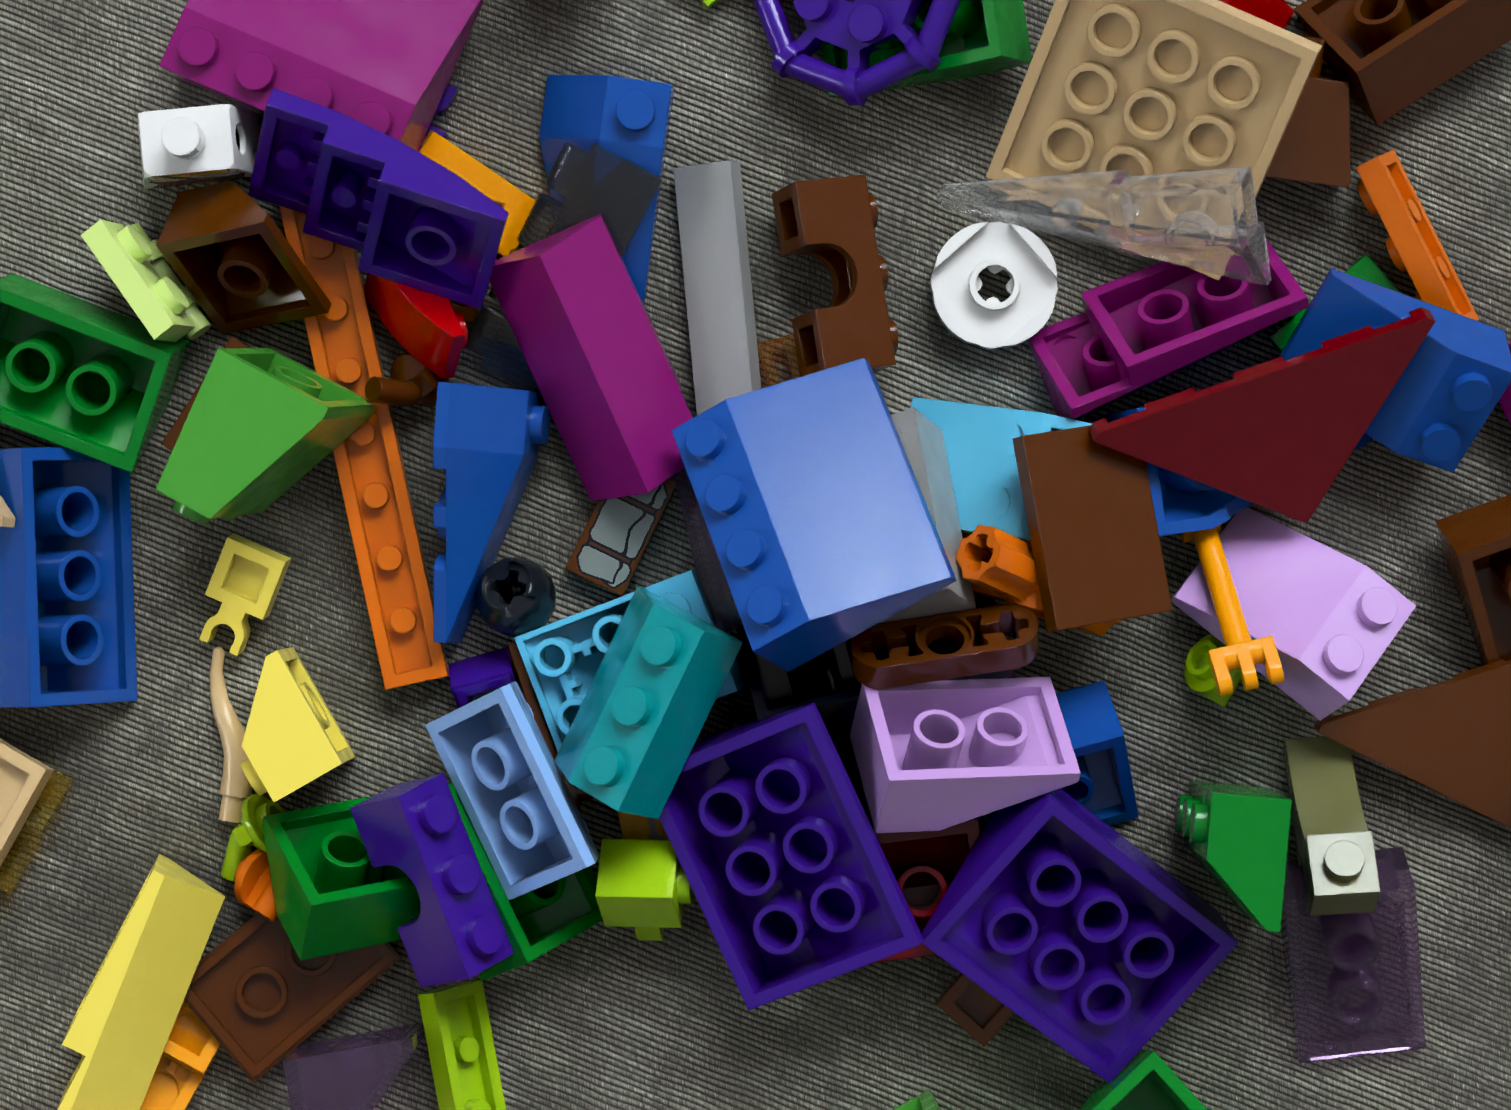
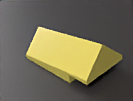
M161 854L158 855L72 1019L63 1040V1046L82 1054V1057L63 1092L57 1110H140L225 899L223 894Z

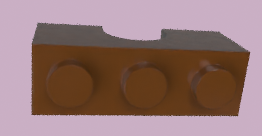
M866 175L796 181L774 192L772 200L781 257L808 255L818 259L830 272L834 287L832 300L827 308L814 309L792 319L800 377L862 358L870 362L874 373L896 365L895 353L898 348V333L894 321L888 317L885 290L888 285V270L884 258L878 255L874 230L878 221V208L873 194L868 192Z

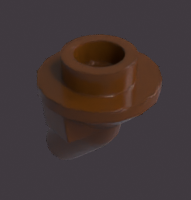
M408 352L401 353L392 363L390 370L391 379L371 377L366 383L365 395L370 402L394 405L399 408L413 406L414 404L433 407L436 406L438 382H449V378H440Z

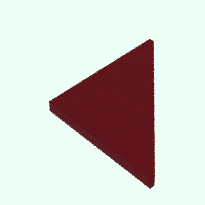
M1420 307L1409 311L1410 317L1374 330L1371 325L1321 342L1322 348L1285 361L1281 356L1232 373L1234 379L1197 392L1192 387L1144 404L1146 410L1109 423L1106 418L1093 422L1089 431L1093 442L1307 523L1436 321L1429 310Z

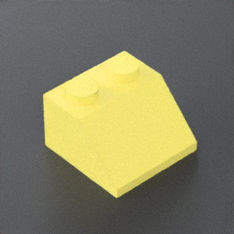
M294 647L276 650L267 655L241 745L248 757L241 762V767L255 792L259 796L268 792L275 803L356 756Z

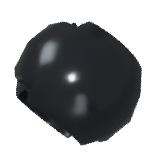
M522 556L503 558L486 569L477 584L476 602L482 620L491 629L508 637H517L547 624L556 609V590L551 575L542 565ZM522 589L526 590L523 596H520ZM510 598H513V599L511 600L510 605L507 604L508 601H509V599H510Z

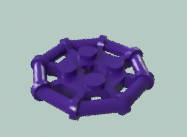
M753 0L774 57L772 68L781 78L789 76L843 97L849 106L864 105L869 96L924 69L934 71L942 62L939 53L960 0H932L919 34L912 27L923 0H855L854 2L851 0H794L795 10L803 18L807 28L796 41L780 0ZM899 39L905 44L906 50L870 67V53L879 50L876 46L888 40L895 42ZM824 42H828L848 50V68L843 70L811 56Z

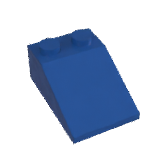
M1331 268L1279 357L1282 356L1285 361L1322 348L1321 342L1369 325L1374 330L1410 317L1409 311L1420 307L1429 310L1436 322L1365 431V434L1395 453L1453 473L1511 382V354L1505 331Z

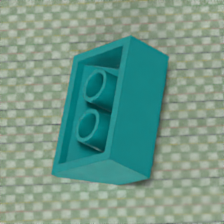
M637 586L554 760L567 781L618 812L659 819L743 642L646 588Z

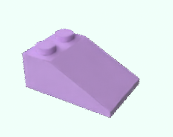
M1247 507L1231 517L1222 529L1219 537L1251 640L1273 636L1285 682L1275 685L1321 721L1351 700L1416 605L1368 566ZM1199 560L1171 598V602L1225 644ZM1264 663L1254 665L1255 669L1267 678Z
M1051 677L939 680L887 689H874L862 684L850 739L875 833L940 831L1078 783L1081 772Z

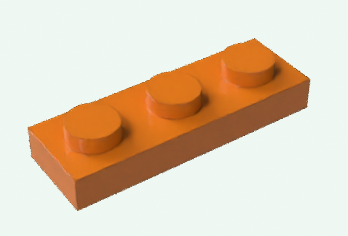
M1393 149L1357 166L1356 170L1361 178L1357 182V189L1361 200L1372 215L1379 214L1390 236L1386 238L1388 253L1395 266L1401 272L1408 271L1419 293L1414 298L1478 321L1479 318L1395 150Z

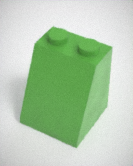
M272 348L217 349L155 490L175 500L173 509L176 512L200 523H209L210 519L216 518L235 520L236 516L262 513L372 417L377 404L368 401V399Z

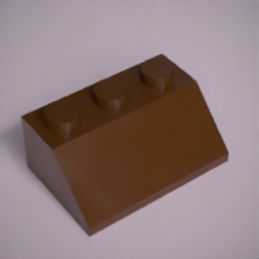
M1307 0L1294 8L1295 14L1307 34L1325 39L1323 59L1336 78L1343 79L1349 83V97L1376 125L1384 122L1511 40V0Z

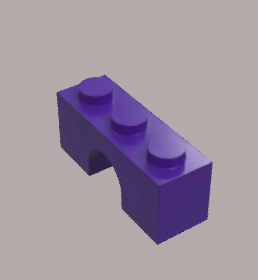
M444 773L396 784L350 807L373 868L385 865L395 866L409 876L417 889L421 906L420 915L397 927L420 987L470 979L514 954Z

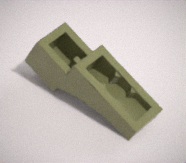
M1326 736L1285 739L1283 754L1289 799H1292L1291 814L1298 865L1303 866L1309 916L1375 912L1380 895L1372 831H1368L1361 805L1351 749Z

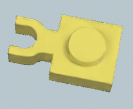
M235 533L228 536L205 593L206 596L220 601L222 604L219 612L207 620L199 640L206 643L210 642L215 638L218 625L225 624L232 628L235 635L229 653L236 656L241 654L246 647L251 632L248 623L249 615L261 620L270 615L292 558Z

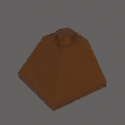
M232 180L178 193L156 246L221 334L329 312L331 302L269 214Z

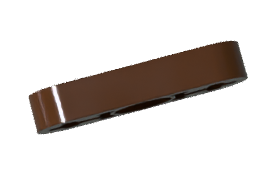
M1001 604L878 623L852 638L850 646L852 672L858 682L864 686L874 689H887L1021 668L1031 663L1039 652V622L1036 615L1022 605ZM1004 633H1013L1015 639L1006 640ZM981 636V646H975L974 637ZM941 638L954 639L963 645L958 651L951 654H938L928 648L929 644ZM916 646V656H909V647ZM875 653H885L887 659L877 660Z

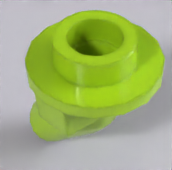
M252 794L245 799L240 824L232 830L221 870L223 878L234 881L235 871L239 863L252 853L253 847L266 852L262 828L263 817L285 812L277 802L274 803L272 800H268L266 797L259 796L258 794Z

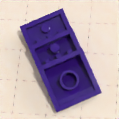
M273 88L265 107L248 195L305 213L303 233L362 251L357 270L481 309L509 212L457 174L401 141L338 111Z

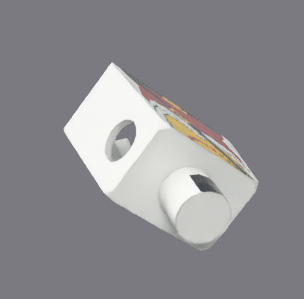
M232 104L138 113V135L144 189L251 179L261 132L259 114ZM236 129L239 134L240 149H238L236 142Z

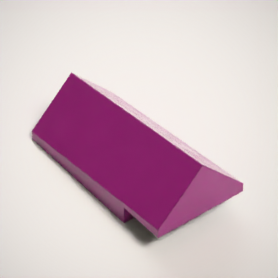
M601 213L495 260L490 284L590 500L596 501L650 493L685 466L672 430L689 421L693 416L681 392V384Z
M1256 225L1241 232L1219 281L1168 259L1082 292L1084 313L1040 329L1028 339V344L1056 415L1078 420L1294 317L1308 308L1309 303L1307 295Z

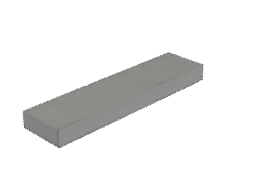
M735 160L673 168L697 415L725 399L762 389L740 161Z

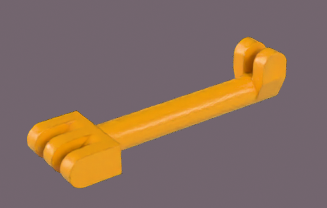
M1221 525L1213 529L1180 533L1183 543L1191 541L1195 543L1226 645L1225 647L1209 650V665L1220 697L1233 694V681L1229 673L1232 670L1238 669L1245 691L1259 688L1254 666L1264 663L1265 673L1271 685L1283 683L1285 679L1273 636L1251 640L1219 537L1221 533Z

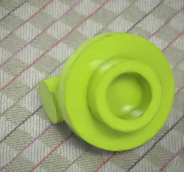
M1209 634L1200 639L1190 649L1185 663L1184 676L1186 683L1191 689L1225 708L1232 695L1219 696L1209 665V650L1225 647L1226 645L1212 634ZM1238 669L1229 671L1233 681V693L1241 680Z

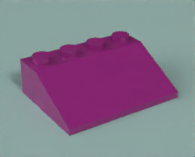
M189 0L184 7L159 66L184 82L261 115H264L273 88L338 111L419 151L484 1Z

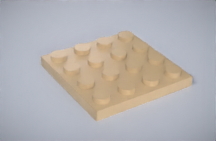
M1055 0L986 177L1219 281L1240 237L1322 45L1219 0Z

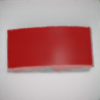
M367 273L364 285L366 296L372 308L393 337L410 355L440 378L454 377L461 350L465 349L468 343V331L463 315L459 311L454 312L448 298Z

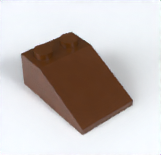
M1510 494L1436 521L1450 574L1483 665L1502 659L1504 661L1511 660Z

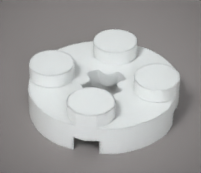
M999 221L972 224L952 236L936 258L930 279L933 307L945 328L964 343L986 350L1016 346L1036 334L1045 325L1053 312L1058 291L1056 263L1044 242L1025 227ZM986 268L994 275L1002 270L1007 272L1011 278L1005 285V289L1010 295L1009 298L1003 302H1000L994 296L986 301L982 299L977 292L983 285L978 274Z

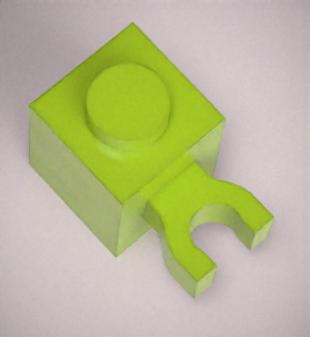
M602 839L595 897L604 925L611 927H634L637 940L663 941L664 928H681L684 904H693L695 894L670 840Z

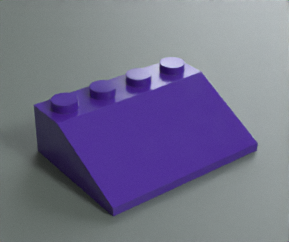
M815 702L744 724L695 742L659 819L748 1010L922 944L924 939Z
M1061 788L997 810L991 815L921 933L924 939L922 944L1109 1084L1238 944L1227 924L1214 907Z

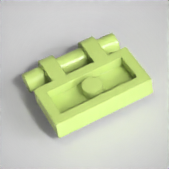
M100 219L81 234V237L154 340L177 342L186 334L190 340H194L211 328V324L199 309L200 304L189 289L182 285L166 262V258L156 246L158 239L151 241L139 223L128 224L124 227L123 224Z

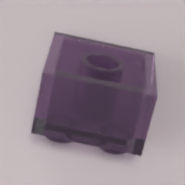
M423 1022L299 1044L283 1060L291 1110H373L425 1036Z

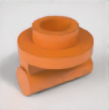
M257 849L239 863L234 875V893L240 904L252 909L267 920L274 922L277 914L267 852Z

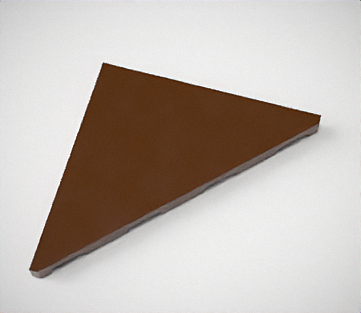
M1502 659L1455 674V678L1421 689L1414 687L1368 702V706L1333 717L1328 715L1321 721H1316L1314 728L1318 733L1511 828V660L1504 661Z

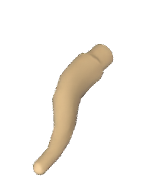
M217 646L213 650L210 667V699L224 753L223 774L219 794L222 795L218 819L240 823L243 802L252 795V786L241 767V762L248 758L241 746L245 729L229 700L223 675L225 651L222 647Z

